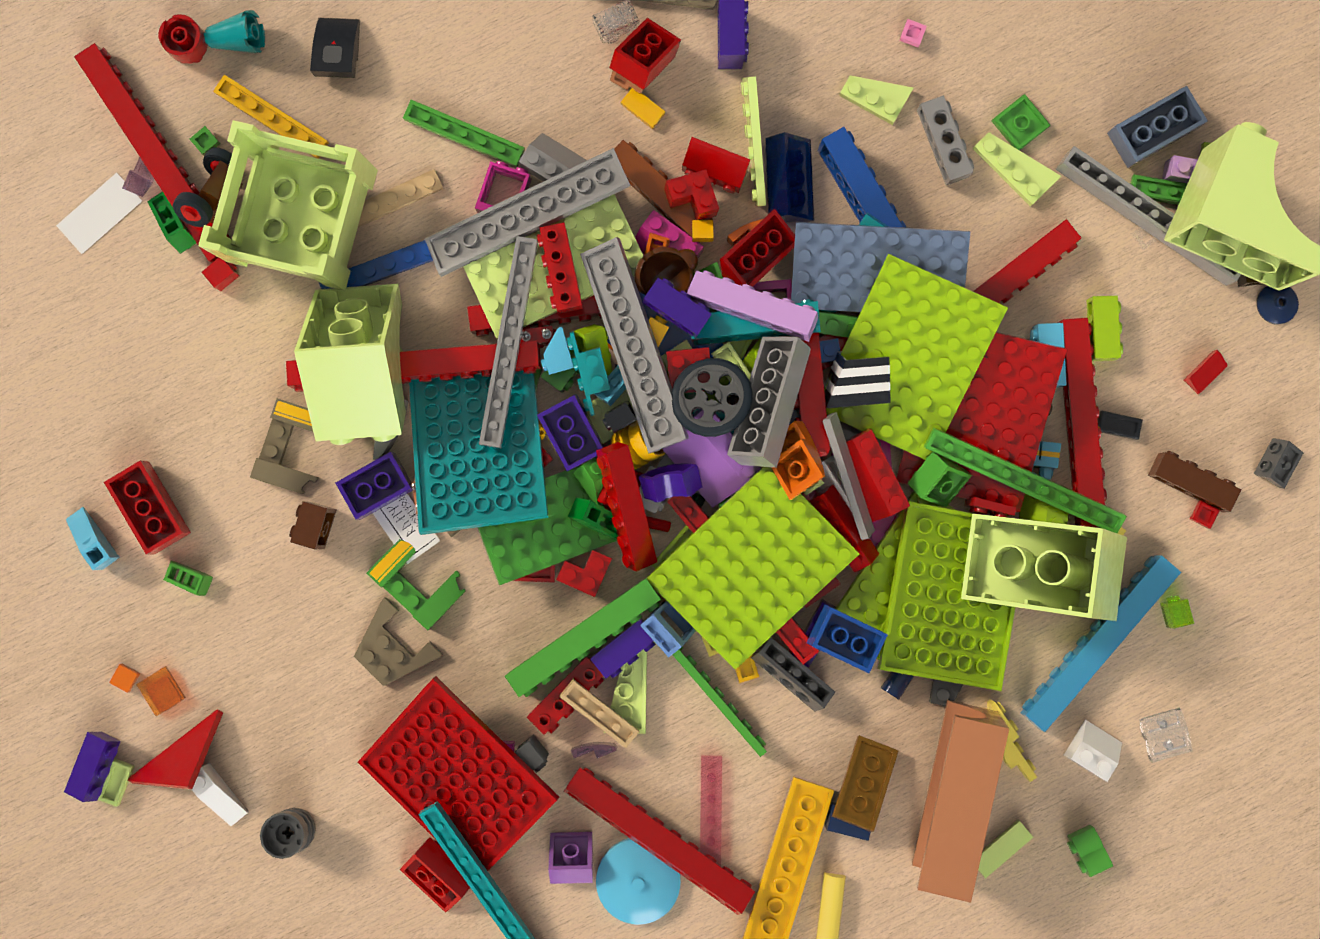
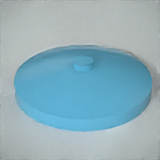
M630 838L613 845L605 853L598 866L596 888L599 899L612 916L625 923L640 925L660 919L673 907L680 891V874Z

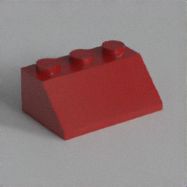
M691 137L682 164V171L687 175L706 169L712 186H715V184L723 187L724 191L734 194V192H740L748 172L750 159Z
M431 837L399 869L445 913L470 889V886L440 844Z

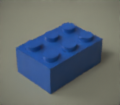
M824 605L807 640V644L870 673L888 634L828 605Z

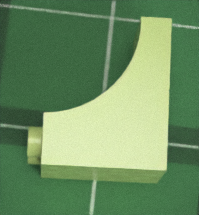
M1244 122L1236 125L1202 149L1164 240L1280 291L1320 275V245L1311 241L1299 231L1287 216L1279 200L1274 179V161L1279 142L1266 137L1267 130L1263 126Z
M399 284L346 287L345 291L335 288L315 290L294 350L315 441L330 440L332 444L343 445L353 441L354 438L372 437L375 441L384 442L395 438L397 435H402L406 409L400 366L399 340L402 300Z
M972 514L961 599L1117 621L1127 537L1102 528Z

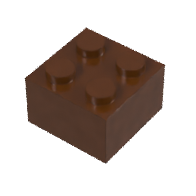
M302 501V505H299L296 510V517H298L296 524L290 530V542L314 550L325 549L337 509Z

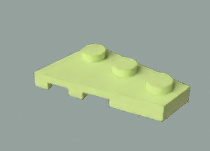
M850 75L839 96L893 125L913 87Z

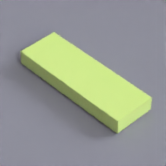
M1019 820L1014 822L983 849L978 870L985 879L1033 838Z

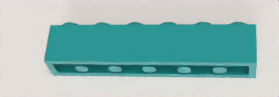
M808 299L801 301V303H795L802 307L803 305L811 306L817 311L818 320L813 333L821 332L818 301ZM716 310V312L711 313L712 315L696 339L692 336L691 339L695 346L790 335Z

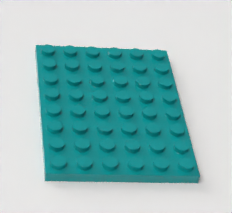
M515 371L501 448L479 445L491 377H482L481 374H475L473 378L463 379L461 376H452L453 379L440 380V377L432 378V381L420 382L419 379H412L411 383H409L419 534L426 535L548 518L534 373L526 374L523 371Z

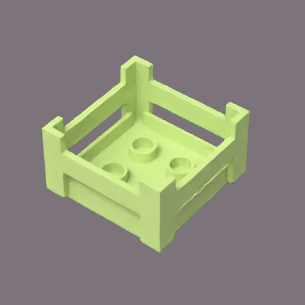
M233 120L227 141L234 146L218 208L213 226L204 225L198 246L228 263L247 267L249 263L315 279L327 287L345 291L351 272L347 265L368 189L373 190L378 170L356 148L338 144L335 145V148L260 131L254 125ZM283 147L346 162V165L279 150V148ZM249 158L253 161L234 234L232 239L227 237V232L247 159Z

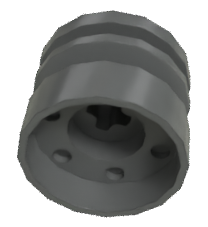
M294 807L278 812L266 819L261 827V845L266 853L272 857L279 859L289 858L303 851L313 841L316 831L314 820L308 812L300 808Z

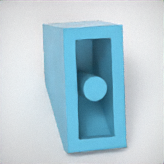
M559 327L543 354L544 359H541L544 372L548 371L549 375L574 368L563 327Z

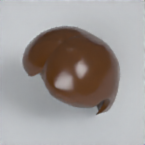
M668 246L658 247L649 251L639 260L635 269L634 278L638 291L646 296L657 278L661 280L664 278L674 285L673 288L680 292L682 290L687 293L694 277V270L698 265L696 253L691 249L677 250Z

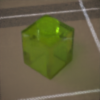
M1177 595L1167 597L1166 602L1160 603L1167 628L1175 629L1194 624L1188 599L1180 598Z

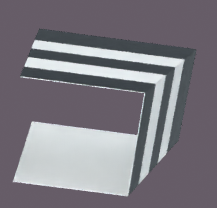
M842 351L837 352L824 384L826 408L891 403L889 357L846 360L841 355Z

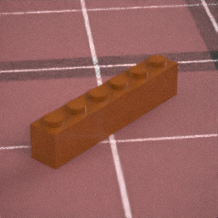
M622 140L614 150L630 185L666 219L692 237V220L696 219L691 204L687 203L670 208L664 191L665 183L668 179L667 175L663 171H657L653 168V163L649 158L638 154V149L634 144Z

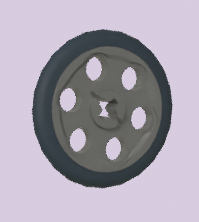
M707 358L696 361L685 368L674 382L672 389L673 413L678 422L694 434L704 437H716L727 434L736 429L750 412L753 399L751 383L745 372L728 360ZM708 373L710 380L706 383L699 382L700 374ZM722 376L731 377V383L727 386L721 385L719 381ZM693 389L696 391V396L694 399L688 400L685 398V392ZM706 393L710 395L715 393L717 401L712 399L708 401ZM730 395H737L739 401L735 405H730L727 403L728 397ZM697 408L704 411V415L700 419L692 417V412ZM718 411L725 413L724 420L720 422L713 419L714 414Z

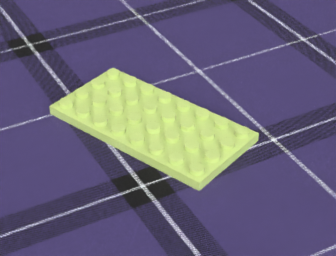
M615 194L553 223H565L581 301L593 296L594 293L580 254L615 237L621 240L634 277L636 266L643 257V254ZM540 230L526 236V238L537 239V235L541 234ZM515 242L463 266L497 340ZM539 243L523 328L557 312L556 308L552 309L550 296L554 295L552 288L547 286L546 276L549 275L548 267H543L541 255H545L543 247H539Z

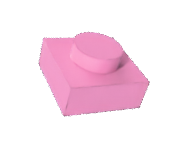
M907 19L899 41L919 47L927 26Z

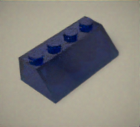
M786 132L765 138L768 214L775 209L785 222L814 221L811 140Z

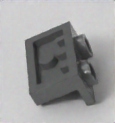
M1273 438L1254 474L1268 479L1278 488L1285 489L1304 452L1290 441Z

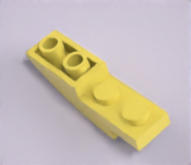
M990 699L987 701V709L998 711L1009 727L1003 761L1010 769L1017 765L1024 777L1030 782L1037 778L1033 772L1036 770L1035 766L1029 759H1024L1022 756L1024 751L1017 742L1013 743V741L1019 738L1016 732L1019 730L1011 719L1007 720L1004 715L1006 710L1001 703H995Z

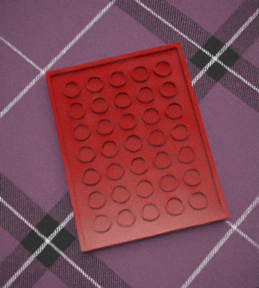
M996 332L946 433L1032 472L1067 348ZM904 450L896 477L897 481L907 484L925 460ZM957 463L972 476L956 497L968 500L969 498L977 497L1016 507V512H1020L1025 493Z
M437 676L424 687L358 761L434 839L435 837L420 818L419 813L438 801L487 871L560 798Z

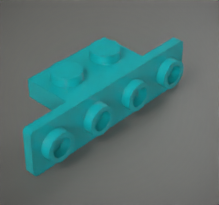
M571 331L567 342L569 350L574 349L576 357L572 358L574 369L580 372L581 378L577 379L579 389L584 391L586 399H582L585 412L590 411V415L593 416L595 412L590 394L610 390L601 350L599 347L579 352L574 331Z

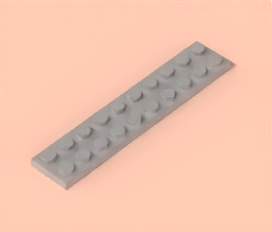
M614 148L452 225L426 238L425 241L438 274L442 277L515 242L517 236L526 237L540 230L539 227L549 226L631 185Z
M615 237L580 255L648 453H653L689 439L687 430L678 422L673 413L672 387L621 240Z

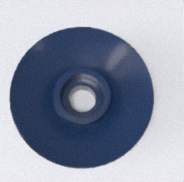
M1266 286L1257 297V310L1260 316L1269 323L1284 324L1293 319L1298 311V297L1290 287L1278 291ZM1279 299L1283 301V306L1279 304Z

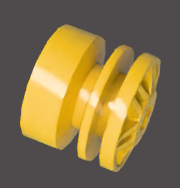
M637 420L612 435V444L620 442L629 446L634 470L665 455L663 449L648 453Z

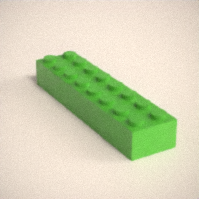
M646 577L508 672L505 678L518 697L523 694L525 697H528L538 689L537 685L542 682L545 685L555 677V672L559 670L562 673L570 668L573 664L571 661L575 658L580 661L590 653L589 649L591 647L599 648L607 642V636L613 634V636L618 635L625 630L623 625L629 621L631 624H634L642 618V612L645 610L651 612L659 606L658 601L661 600L660 596Z

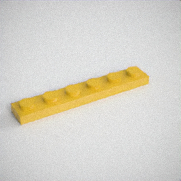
M225 74L213 90L216 95L278 135L324 146L329 144L326 139ZM310 154L311 156H313L314 158H317V159H319V157H320V156H317V155Z

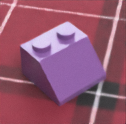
M592 832L550 833L548 868L550 884L593 883Z

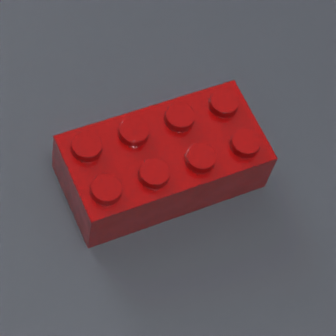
M140 460L104 481L105 486L146 555L157 554L191 533L150 462Z

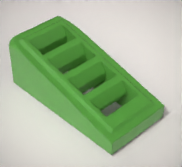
M170 561L163 580L197 596H205L213 577L178 562ZM177 569H180L177 578L174 579Z

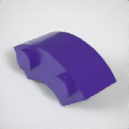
M679 463L666 465L638 476L644 498L654 502H662L667 498L676 496L689 497L703 487L696 464Z

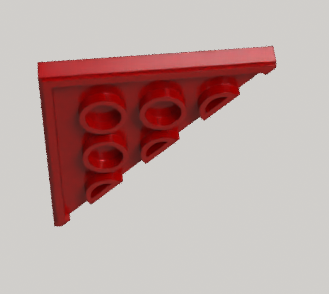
M215 710L130 776L127 781L132 784L193 789L223 712Z

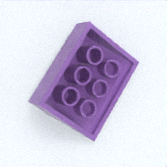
M698 409L692 414V417L700 419L704 415V411ZM715 413L713 419L717 422L722 421ZM687 430L689 439L663 448V451L675 464L689 463L698 466L703 486L698 491L712 508L738 491L761 469V466L740 465L727 455L733 437L732 432L716 437H704Z

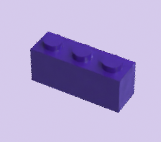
M657 278L642 303L696 339L712 315L709 312L710 309L702 303L696 304L691 300L692 297L682 290L679 292L674 289V285L667 279L663 278L661 280Z
M642 618L590 658L605 679L609 676L615 678L623 671L620 667L625 663H628L630 666L639 658L637 655L643 649L647 652L656 645L640 626L644 622Z
M87 732L64 793L81 802L98 801L121 741L104 732Z

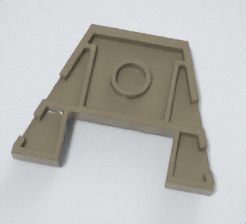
M386 597L382 599L354 655L383 686L443 655L429 641L413 656L384 627L399 611Z

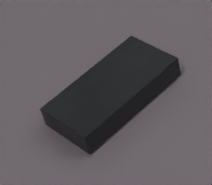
M1100 411L1098 426L1101 428V433L1139 440L1143 419Z

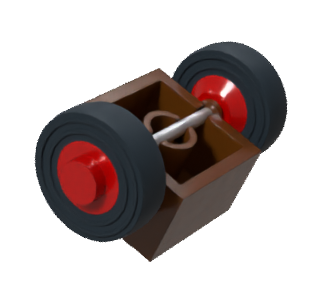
M212 148L205 154L203 165L210 174V177L202 187L199 196L191 192H182L174 200V212L181 220L195 227H204L209 222L213 224L232 153L222 148Z

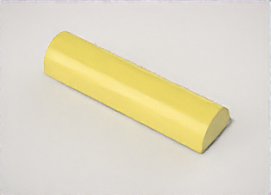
M824 872L816 939L839 938L845 875Z

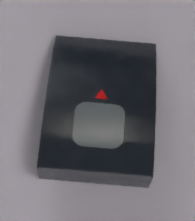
M318 18L313 38L310 71L315 77L355 78L356 61H358L359 19Z

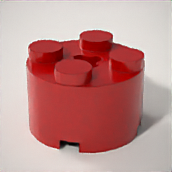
M182 14L173 15L168 21L165 20L158 32V38L164 50L180 63L191 64L200 62L208 48V44L205 43L204 31L191 17Z

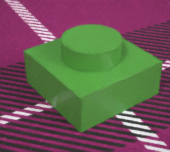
M206 126L190 138V141L203 156L210 149L216 148L221 144Z

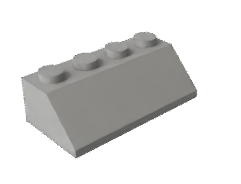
M542 133L529 144L520 158L519 164L521 168L544 182L587 160Z

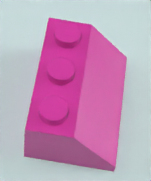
M655 210L651 212L635 236L643 256L649 233L670 238L669 247L677 250L691 249L698 258L704 250L702 244L692 242L691 236ZM654 240L653 244L663 247V242Z

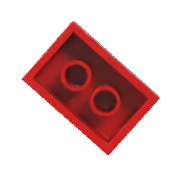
M646 18L614 50L609 68L644 90L676 57L681 39L649 18Z

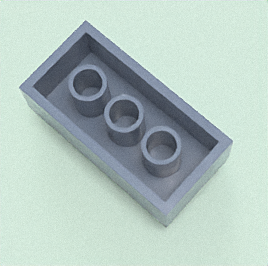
M1185 86L1117 124L1107 134L1125 165L1129 168L1197 130L1208 120L1189 88Z

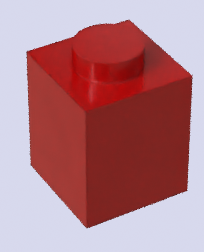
M217 258L201 272L211 285L219 291L225 289L240 276L236 272L238 267L235 264L228 263L221 258Z

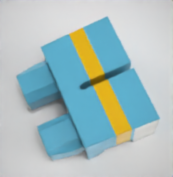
M1040 442L1033 466L1039 468L1040 476L1049 480L1052 479L1054 469L1058 468L1062 443Z

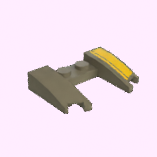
M277 398L270 416L272 421L259 458L255 460L250 478L304 494L305 491L302 488L310 480L315 483L319 477L282 466L281 463L294 426L313 432L308 408Z

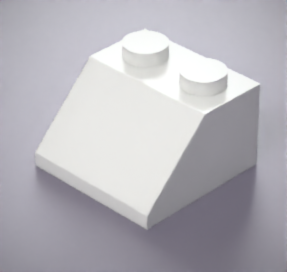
M1084 720L1064 756L1108 782L1119 763L1122 742L1089 721Z

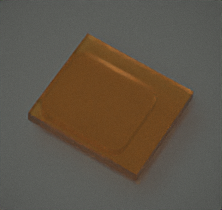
M167 666L136 684L155 716L169 710L186 698Z

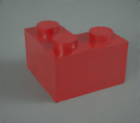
M706 169L666 180L664 191L670 208L690 203L696 220H705L717 216L719 205Z
M592 550L585 568L566 560L556 580L596 597L613 558Z

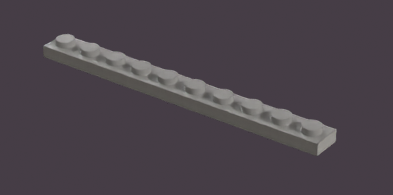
M516 237L479 445L495 448L502 447L538 239Z

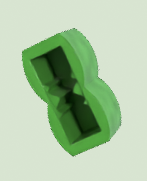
M1087 825L1067 835L1069 839L1067 845L1072 854H1077L1079 861L1076 863L1083 874L1086 873L1089 877H1092L1113 867L1112 861L1093 826Z

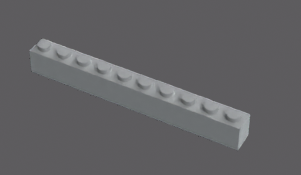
M1074 146L1069 150L1057 166L1056 170L1224 285L1232 284L1240 277L1241 274L1165 241L1164 238L1175 214Z

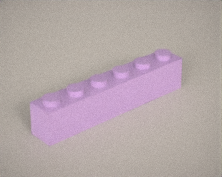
M696 270L687 292L695 303H702L709 308L793 337H799L808 342L818 320V313L811 306L803 305L802 307L796 305L791 299H779L770 292L763 291L761 293L755 291L750 285L743 284L741 286L735 284L729 278H717L709 271H703L702 273Z

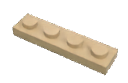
M574 679L560 694V698L625 748L628 747L639 733L635 726Z

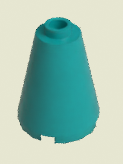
M246 10L207 27L204 32L205 43L210 48L261 53L262 50L260 49L265 47V31L263 24H259L256 19L260 18L254 10Z

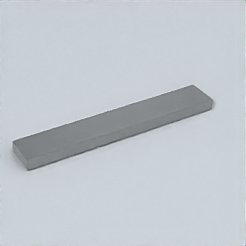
M837 412L831 413L823 420V424L860 538L862 540L869 539L875 529Z

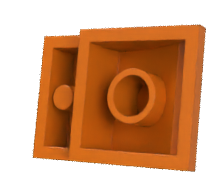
M794 421L789 425L777 468L771 467L789 500L794 499L825 477L819 453L803 421Z

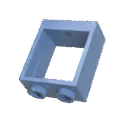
M667 600L662 602L640 625L668 658L678 651L696 632ZM663 610L683 631L681 636L660 615Z

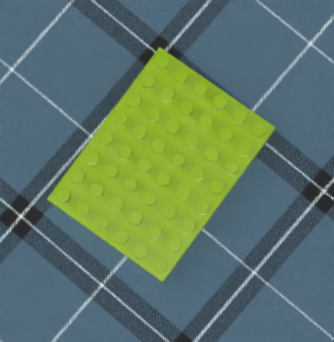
M888 253L841 355L846 360L889 357L891 403L826 408V414L829 415L837 412L840 421L861 431L871 429L875 437L926 460L933 452L924 447L933 427L946 433L1008 307Z
M762 467L647 577V580L736 670L859 555V552L802 494L789 500L772 468Z
M908 501L910 507L906 508L904 513L884 633L888 635L881 648L878 669L1002 691L1015 607L961 599L973 513Z

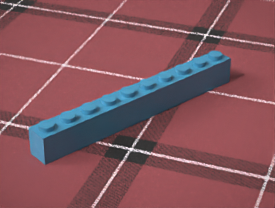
M1154 555V557H1149L1145 561V567L1142 571L1133 575L1130 580L1131 584L1120 591L1117 621L1095 620L1090 626V632L1087 635H1083L1076 644L1078 646L1064 656V662L1060 667H1056L1051 671L1048 681L1038 686L1036 689L1037 694L1023 704V710L1020 713L1039 730L1047 731L1180 575L1181 571L1163 556Z

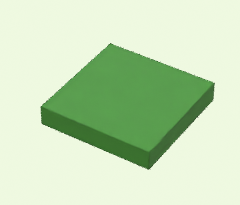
M1025 94L992 120V123L1011 146L1019 151L1051 126Z

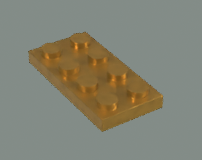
M857 736L832 817L874 832L899 750L863 736Z

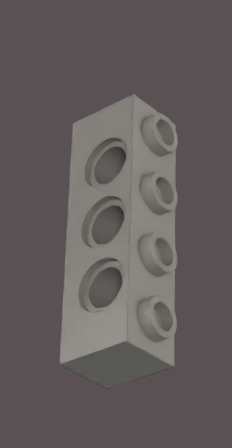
M943 95L921 103L917 112L945 185L947 186L969 178L973 173L974 164L966 154V143L959 136V126L957 121L952 118V108L949 101H946ZM935 118H941L944 124L936 123ZM944 136L949 137L950 140H951V143H950V144L945 143V142L943 141L942 137H944ZM950 156H956L959 162H952Z

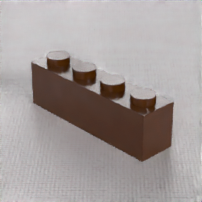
M1174 452L1158 453L1148 476L1198 501H1203L1217 508L1220 512L1232 511L1242 490L1235 486V482L1228 479L1222 480L1216 477L1217 474L1207 469L1203 471L1197 468L1198 464L1189 460L1183 461Z

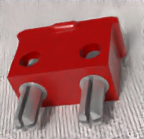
M553 326L523 329L520 342L538 341L540 348L549 345L556 329Z

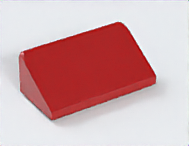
M1218 350L1212 351L1184 381L1199 395L1228 365Z

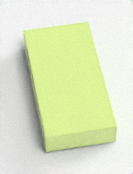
M115 758L98 800L116 807L119 806L129 782L127 780L132 775L135 766Z

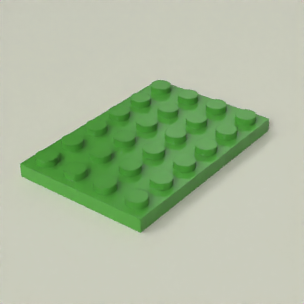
M580 466L545 478L548 518L477 527L499 586L616 541L568 517L576 498L591 500L573 473Z

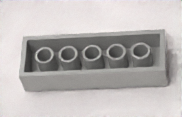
M762 337L749 380L753 391L750 412L745 420L734 430L727 453L729 457L740 465L777 468L811 350L799 337Z

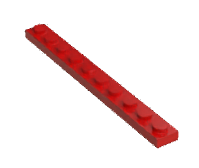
M676 496L667 501L693 533L709 519L691 496ZM793 617L776 632L803 665L820 652V650L807 644L808 635Z

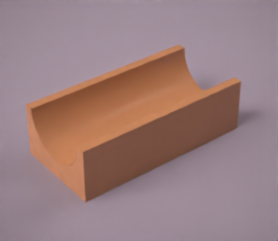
M947 700L912 860V866L921 868L917 889L920 891L969 903L972 901L1009 733V727L998 711Z

